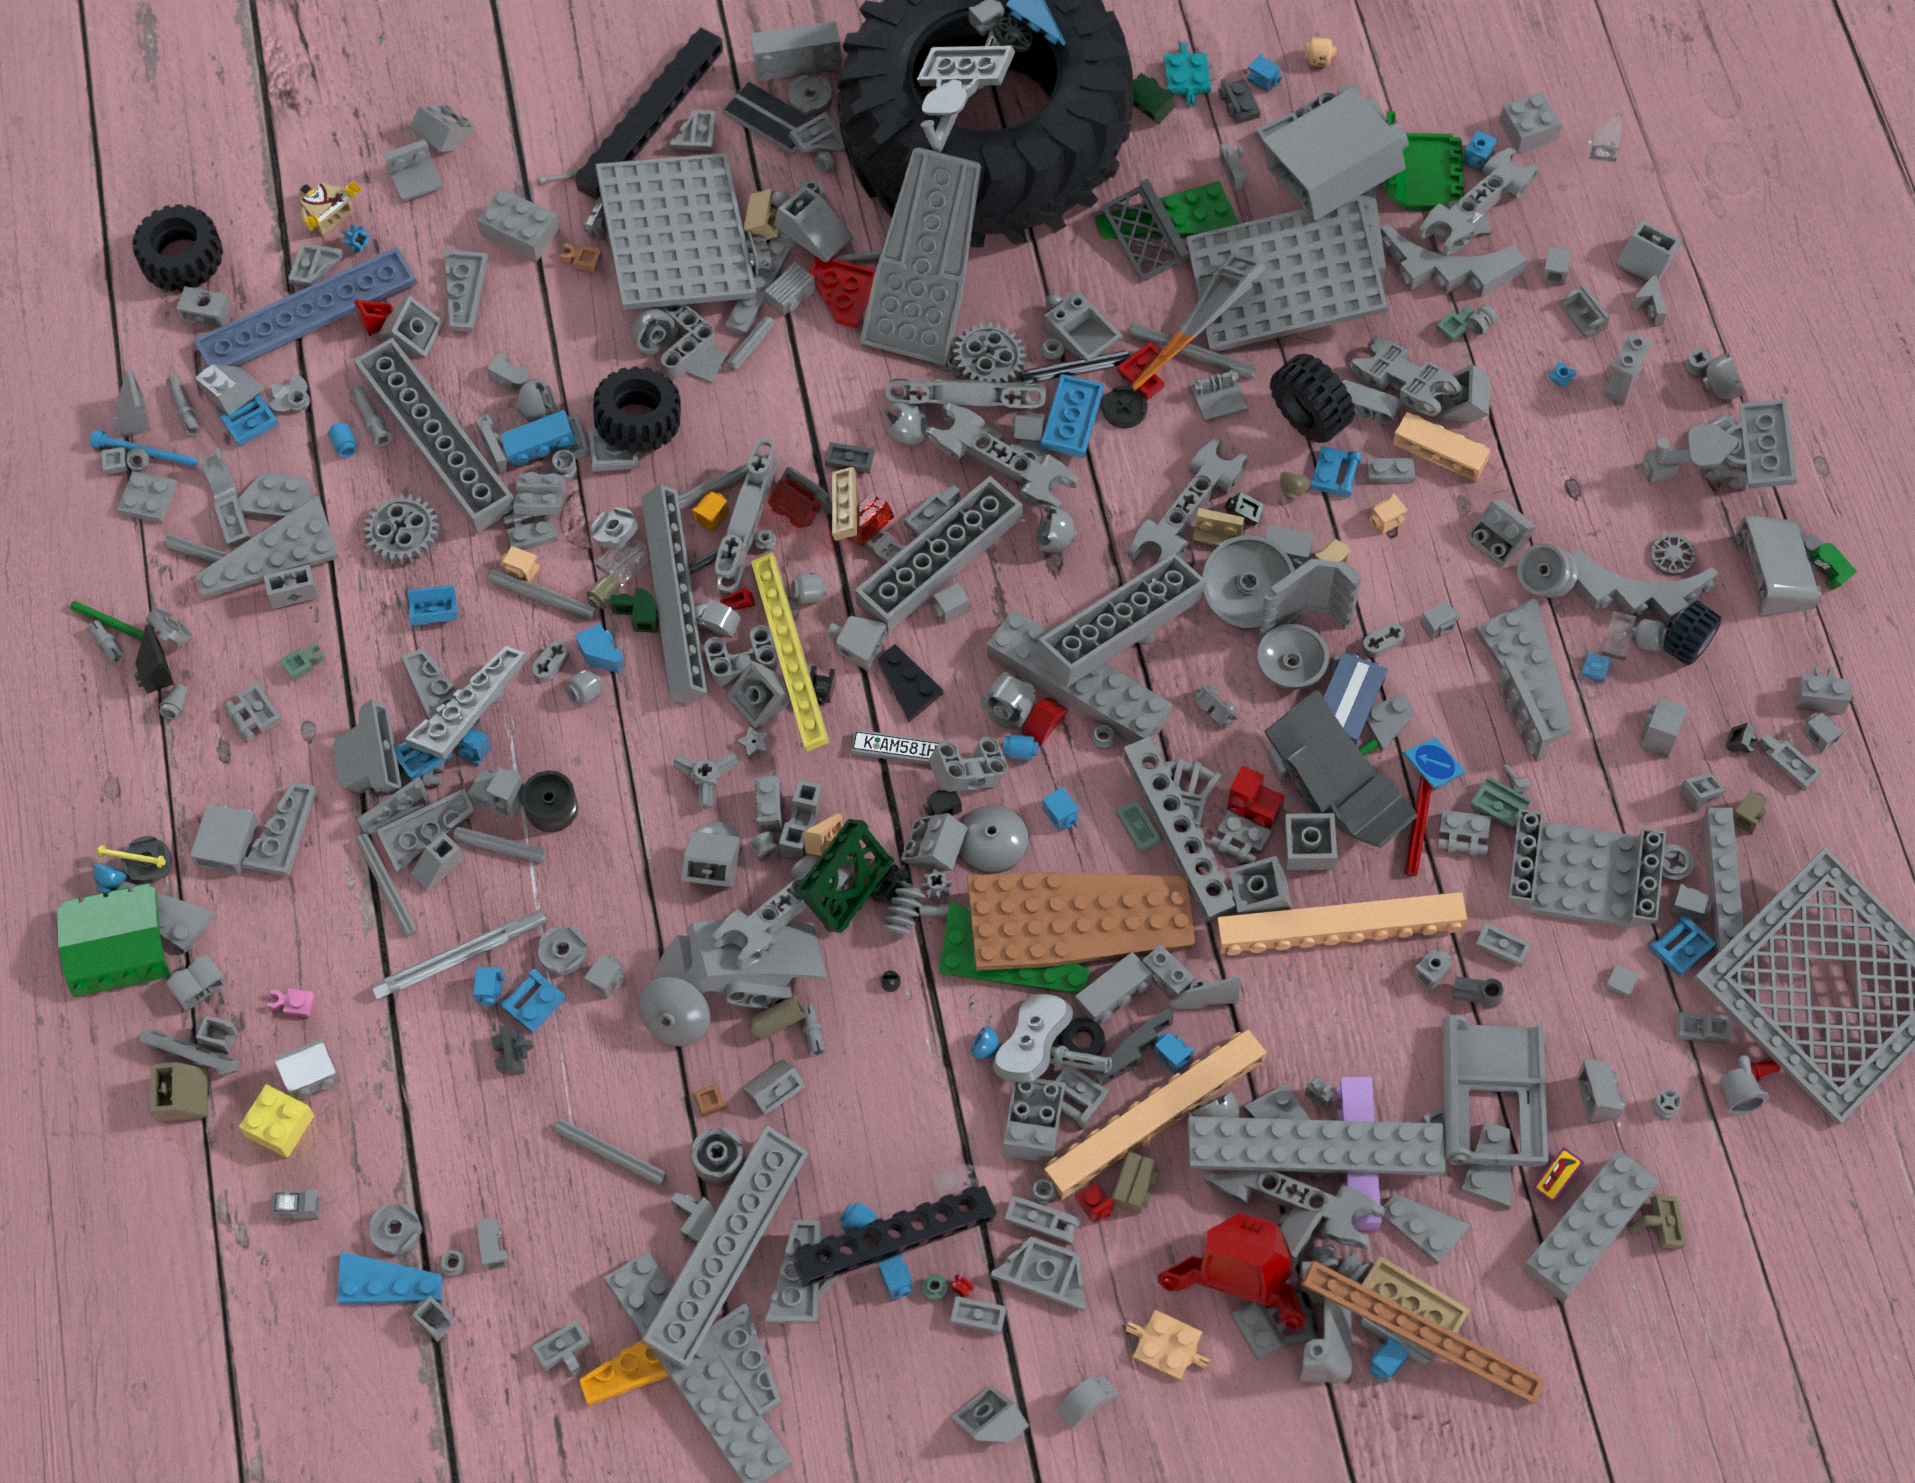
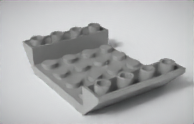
M1519 809L1508 896L1510 901L1529 913L1615 927L1633 928L1657 923L1666 832L1645 828L1641 829L1639 836L1546 822L1543 821V812Z

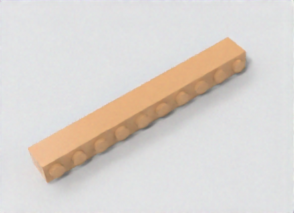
M1459 892L1218 917L1216 928L1220 954L1237 955L1244 951L1260 953L1266 949L1276 948V950H1286L1292 946L1309 948L1315 944L1325 943V945H1335L1341 941L1358 943L1370 938L1384 940L1390 936L1406 938L1419 933L1433 935L1438 931L1455 933L1465 928L1467 915L1463 893Z
M1249 1029L1243 1033L1237 1032L1229 1039V1043L1223 1047L1220 1045L1210 1051L1207 1058L1202 1061L1198 1059L1189 1066V1070L1182 1075L1180 1073L1174 1075L1168 1081L1169 1084L1162 1089L1157 1087L1152 1090L1148 1098L1143 1102L1136 1101L1124 1115L1114 1116L1108 1121V1125L1105 1128L1092 1131L1087 1136L1086 1141L1081 1144H1073L1067 1149V1154L1061 1158L1055 1157L1046 1164L1044 1177L1053 1184L1056 1193L1064 1200L1125 1158L1127 1152H1134L1182 1119L1189 1112L1198 1108L1265 1061L1267 1052Z

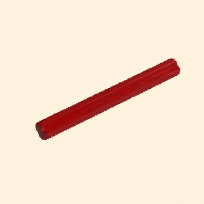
M1420 775L1415 812L1418 817L1412 823L1405 866V874L1409 876H1417L1432 790V786L1422 775Z

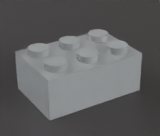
M500 188L477 220L481 236L536 262L560 230L556 213Z

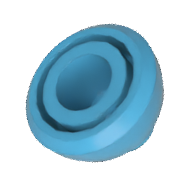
M103 863L94 864L93 876L97 883L96 889L108 893L111 889L119 887L127 878L126 873L118 868Z
M990 1026L983 1027L972 1043L970 1049L971 1056L976 1059L995 1057L1002 1046L999 1043L997 1033Z

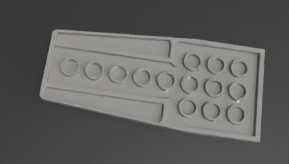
M920 147L913 150L873 279L860 339L861 344L943 366L947 365L963 297L981 170L978 162Z

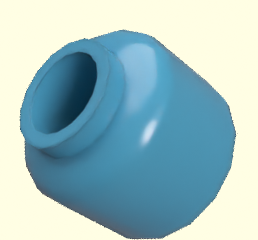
M857 1202L854 1205L850 1203L839 1219L842 1222L841 1228L843 1231H846L853 1227H859V1229L867 1227L871 1221L877 1219V1213L861 1202Z

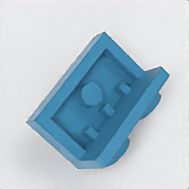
M454 585L408 590L411 625H426L434 622L458 620V602Z

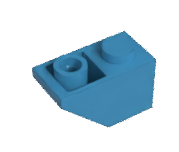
M601 623L575 634L577 646L588 665L617 673L623 671L621 662L624 661L623 656L618 648H613L611 644L614 643L609 630L604 631Z

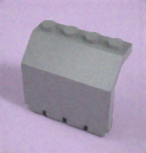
M1310 559L1273 585L1265 594L1259 638L1262 640L1270 630L1278 626L1294 623L1309 611L1330 613L1346 629L1353 622L1361 581L1359 573L1354 568H1350L1345 562Z

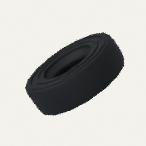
M1086 1017L1075 1018L1062 1031L1060 1037L1061 1046H1066L1069 1051L1099 1056L1104 1049L1105 1034L1100 1024L1096 1021L1094 1022ZM1083 1031L1089 1033L1093 1040L1092 1044L1087 1048L1077 1047L1073 1042L1076 1033Z

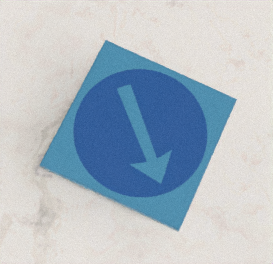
M1436 737L1403 752L1432 788L1437 787L1436 789H1439L1449 784L1453 779L1466 774V771Z

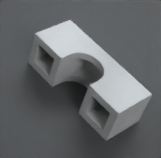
M798 780L792 800L791 818L789 823L785 822L779 841L781 856L798 860L806 856L804 832L816 824L824 798L822 784Z

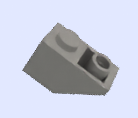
M442 833L425 848L411 875L429 891L464 861L460 847L446 833Z

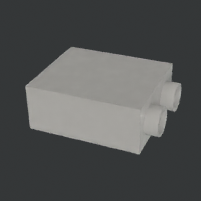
M1353 87L1262 139L1268 170L1314 221L1406 169L1403 149L1409 146V141L1398 123L1389 126L1384 121V113L1374 98L1365 101Z

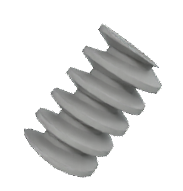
M899 881L898 883L902 888L895 890L896 895L899 897H894L891 900L896 907L888 908V912L893 916H885L884 920L889 925H881V928L900 936L911 935L912 932L906 927L907 925L915 926L916 923L910 917L919 916L914 907L922 908L923 905L917 900L918 898H926V895L916 886Z

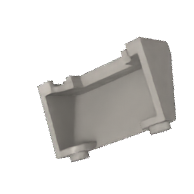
M1754 515L1743 517L1736 538L1739 546L1743 545L1744 550L1748 549L1759 584L1756 590L1757 595L1760 594L1762 604L1757 605L1759 615L1767 616L1814 609L1818 599H1821V588L1819 585H1816L1802 540L1801 525L1797 524L1795 520Z
M1302 1262L1298 1277V1292H1304L1311 1300V1306H1324L1325 1339L1311 1340L1304 1347L1303 1364L1299 1367V1382H1344L1349 1378L1352 1371L1351 1311L1301 1286L1311 1263Z

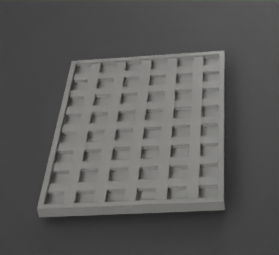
M727 153L596 164L597 180L622 310L756 298L757 292Z
M1361 195L1316 221L1305 209H1300L1186 237L1199 299L1218 267L1233 253L1263 261L1266 267L1259 277L1251 282L1252 287L1205 328L1209 348L1213 352L1388 312Z

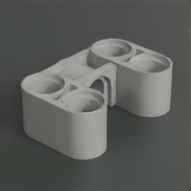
M763 625L754 627L750 632L752 648L748 652L736 655L727 653L725 643L720 638L713 637L705 642L706 661L712 681L716 686L725 687L735 684L751 661H755L775 672L779 667L777 651L769 628ZM760 638L766 639V640L763 641V642H758V641H757V640L760 639ZM714 650H719V651H720V652L717 653V654H712V653H711V652L714 651ZM766 658L772 659V660L769 661V662H764V661H763V660L766 659ZM720 670L726 671L723 674H717Z
M989 736L980 739L971 753V758L962 759L956 745L946 740L941 741L929 758L930 766L939 787L947 792L995 787L1008 770V765L999 743Z

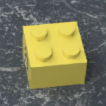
M266 1084L239 1128L246 1138L288 1158L314 1118V1114L308 1105Z

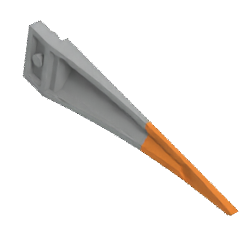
M1233 253L1218 267L1209 285L1184 323L1156 359L1132 384L1134 391L1252 287L1251 282L1257 279L1266 269L1263 261Z

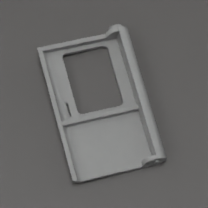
M1446 1016L1442 1020L1446 1160L1450 1161L1453 1165H1464L1465 1163L1529 1167L1546 1165L1548 1163L1543 1025H1537L1532 1028L1468 1025L1467 1018L1464 1016ZM1469 1091H1501L1518 1094L1519 1154L1479 1153L1470 1150Z

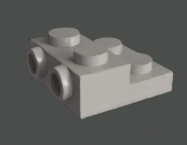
M535 472L519 474L516 484L517 495L513 505L514 514L560 516L567 491L566 475H560L556 472L547 475Z

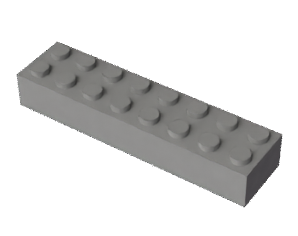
M989 476L855 590L856 604L875 621L885 623L889 633L1022 519V503Z
M1173 553L1039 638L1034 657L1060 682L1068 687L1201 601L1207 581L1176 553Z
M1014 609L988 641V658L1099 725H1108L1114 730L1116 735L1131 744L1149 736L1153 742L1171 717L1172 703L1105 663L1066 687L1034 657L1038 639L1050 631Z

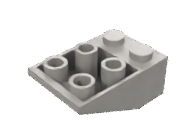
M1038 1078L1029 1082H1014L1003 1141V1156L1048 1163L1054 1158L1065 1089L1064 1082Z

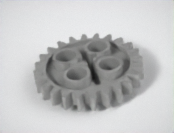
M980 322L979 328L972 324L970 331L964 329L963 335L959 334L957 341L954 343L952 357H954L953 365H958L957 373L963 372L962 379L969 377L970 380L1008 383L1009 380L1010 382H1015V378L1020 377L1021 370L1024 369L1025 347L1020 346L1022 340H1015V332L1009 335L1008 327L1001 330L999 323L996 328L992 327L991 322L988 323V327H984L983 323Z
M400 494L399 500H395L392 495L390 498L391 502L388 503L383 499L382 507L374 505L376 513H368L370 519H365L367 527L363 528L366 535L364 536L366 543H368L370 551L374 550L376 557L381 555L384 562L390 557L392 564L397 559H400L403 565L407 558L411 563H413L414 556L422 559L421 552L429 554L428 546L435 547L433 539H439L437 532L440 530L438 516L435 515L434 508H430L427 501L422 504L421 497L414 501L411 494L407 499H404L403 495Z

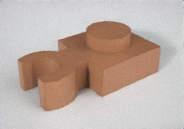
M564 244V250L569 252V254H560L562 262L570 263L573 261L575 268L595 272L602 257V250L585 245H580L579 249H575L571 244Z

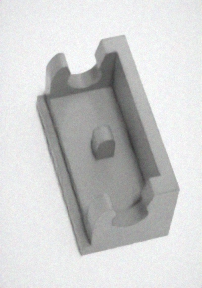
M1585 284L1565 296L1567 300L1561 303V308L1585 339L1607 329L1610 315Z

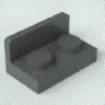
M1226 78L1221 79V86L1218 88L1219 97L1222 101H1225L1228 116L1233 117L1235 124L1260 118L1261 111L1245 79L1228 84Z

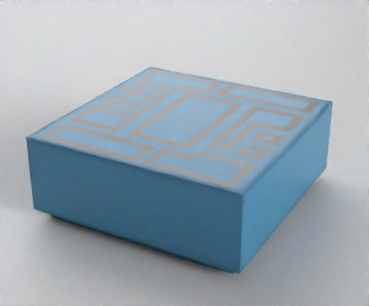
M1588 652L1581 676L1604 682L1611 659Z

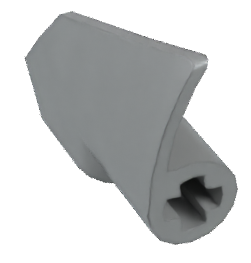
M1240 975L1211 984L1205 979H1196L1191 983L1189 990L1169 1001L1168 1005L1177 1010L1201 1009L1210 1004L1238 1003L1241 983Z

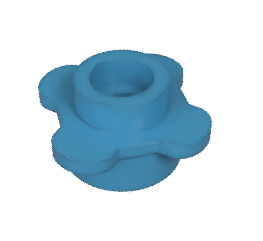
M1557 363L1556 369L1549 373V378L1557 386L1567 387L1571 378L1576 376V371L1569 369L1564 363Z

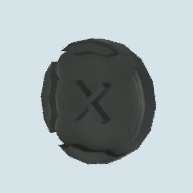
M1118 386L1104 396L1102 403L1103 416L1115 427H1135L1146 418L1148 411L1147 398L1141 395L1138 389L1134 391L1133 387Z

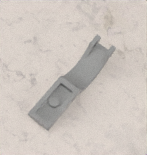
M217 447L215 448L217 455L205 459L202 454H199L198 458L211 486L215 499L214 506L227 545L232 547L250 540L251 536L238 501V493L233 477L221 449Z

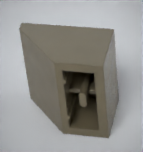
M178 1062L151 1064L150 1112L157 1122L208 1117L207 1068Z

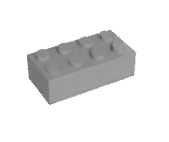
M836 21L750 34L757 81L842 69L840 38Z

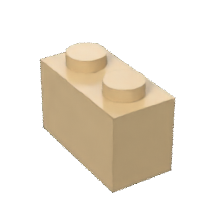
M772 188L750 194L743 229L747 235L748 231H750L752 237L762 236L766 240L778 236L779 230L774 227L778 208L772 203V196L775 193Z

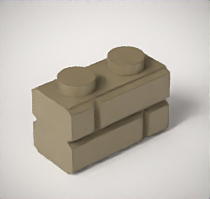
M1127 1152L1112 1195L1115 1207L1126 1209L1136 1214L1141 1213L1142 1207L1148 1208L1152 1195L1148 1190L1150 1184H1156L1160 1170L1156 1169V1160Z

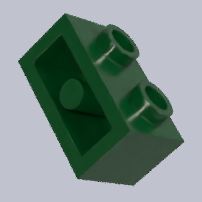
M1141 72L1133 80V106L1159 125L1176 107L1173 99L1174 94L1166 87L1164 89L1161 88L1152 76L1147 77Z

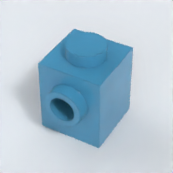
M1477 130L1465 150L1463 163L1468 164L1472 168L1483 170L1485 164L1494 153L1497 139Z

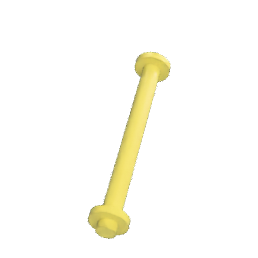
M103 845L96 850L98 857L101 858L107 855L157 864L158 868H162L166 863L164 856L161 855L158 858L108 850Z

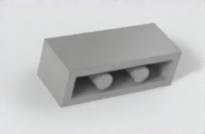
M1131 952L1075 996V1006L1086 1018L1092 1019L1097 1023H1105L1112 1017V1012L1119 1007L1121 1009L1126 1007L1135 994L1138 992L1142 994L1150 987L1152 973Z

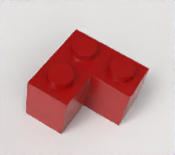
M1242 765L1230 787L1227 809L1241 817L1252 820V822L1262 827L1271 829L1283 807L1285 795L1263 786L1264 775Z

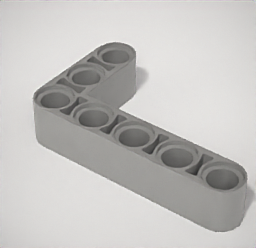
M687 304L652 307L650 309H660L669 314L677 326V332L683 336L661 358L665 377H669L672 380L678 379L704 354L715 347L714 328Z

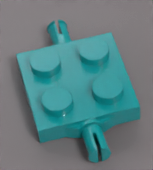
M1183 42L1178 44L1179 54H1164L1163 56L1166 87L1173 94L1186 96V105L1190 107L1191 103V107L1196 104L1194 95L1211 92L1207 53H1188L1187 43L1184 42L1183 45Z

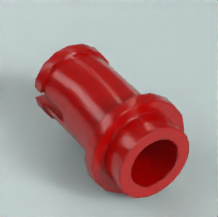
M1771 1057L1757 1063L1751 1062V1071L1757 1081H1760L1761 1077L1780 1071V1066L1776 1062L1773 1063L1774 1060Z

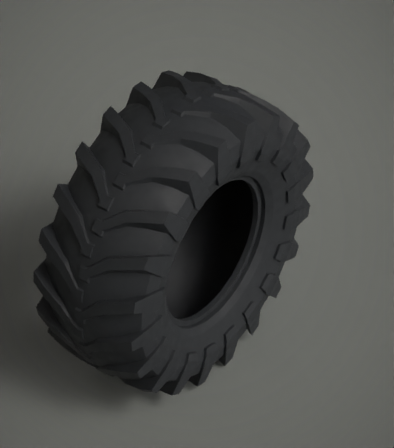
M866 0L859 8L860 13L866 20L858 32L847 33L843 50L847 53L843 69L837 74V89H840V92L837 94L838 115L843 144L855 175L870 199L878 197L882 207L891 218L894 214L913 150L920 147L934 151L925 135L924 129L921 127V123L926 120L934 121L933 127L936 132L941 120L936 115H926L922 110L923 102L921 99L931 86H920L917 80L932 47L985 46L989 32L981 36L969 22V7H975L985 0H883L881 3ZM995 0L1003 5L1005 10L1004 17L1011 16V10L1006 5L1009 0ZM1044 0L1065 41V45L1063 46L1059 42L1053 44L1044 37L1046 35L1040 30L1037 33L1032 30L1033 42L1030 48L1025 52H1015L1008 67L1033 79L1049 96V100L1036 114L1017 125L999 130L977 131L955 125L952 126L945 145L939 153L978 162L981 166L970 247L983 248L986 234L1003 233L1015 245L1027 243L1025 229L1042 223L1058 231L1067 226L1060 216L1076 204L1091 208L1098 201L1092 190L1101 182L1103 177H1114L1120 166L1116 156L1122 144L1129 139L1131 125L1128 123L1132 119L1133 71L1123 30L1114 11L1106 12L1102 0ZM1022 19L1021 22H1022L1026 27H1028L1027 24H1028L1029 22H1027L1026 20Z

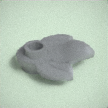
M293 374L289 385H271L272 395L275 399L270 402L269 407L277 412L288 410L302 411L308 407L310 398L306 393L307 383L301 376Z

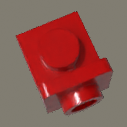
M1097 1182L1075 1195V1199L1092 1223L1098 1219L1103 1221L1113 1213L1114 1201L1112 1198L1108 1199Z

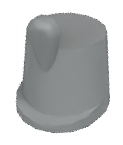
M1746 1055L1738 1058L1742 1068L1732 1070L1720 1078L1729 1113L1732 1115L1752 1112L1763 1106L1770 1098L1768 1092L1761 1090L1751 1071L1750 1059Z

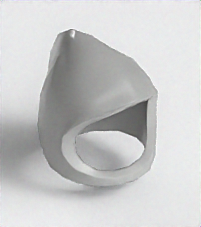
M898 402L885 407L884 412L891 424V427L885 432L889 438L908 445H916L923 441L926 435L925 431L927 430V416L924 405L921 404L918 409L913 404ZM893 408L897 409L900 416L892 415L888 411Z

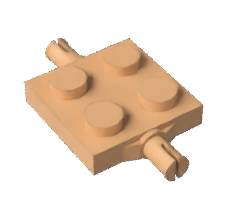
M1155 1310L1150 1322L1144 1328L1131 1321L1125 1332L1139 1337V1345L1133 1359L1180 1381L1185 1370L1192 1363L1207 1369L1211 1359L1197 1354V1345L1203 1332L1162 1312Z

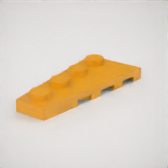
M639 1341L632 1347H627L620 1352V1355L611 1361L605 1362L579 1381L589 1407L666 1378L668 1375L650 1348Z

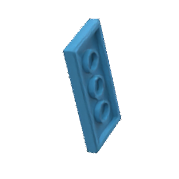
M1061 374L1040 448L1085 458L1105 384Z

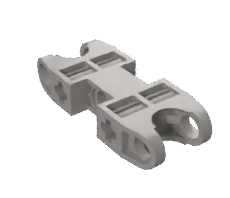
M1373 337L1368 342V347L1375 356L1371 358H1353L1349 362L1351 372L1364 384L1381 392L1389 385L1400 391L1402 404L1428 416H1436L1441 411V405L1434 399L1435 396L1440 394L1456 395L1461 389L1457 379L1444 368L1428 360L1420 368L1409 362L1407 349L1380 337Z

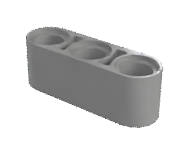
M1341 381L1345 384L1347 392L1352 397V402L1355 405V415L1384 425H1392L1401 406V401L1397 397L1351 381Z

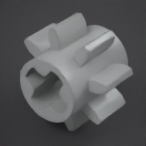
M934 869L930 875L924 874L926 882L921 885L922 890H928V899L933 897L940 901V898L944 895L949 896L948 888L952 886V880H946V871L940 873Z

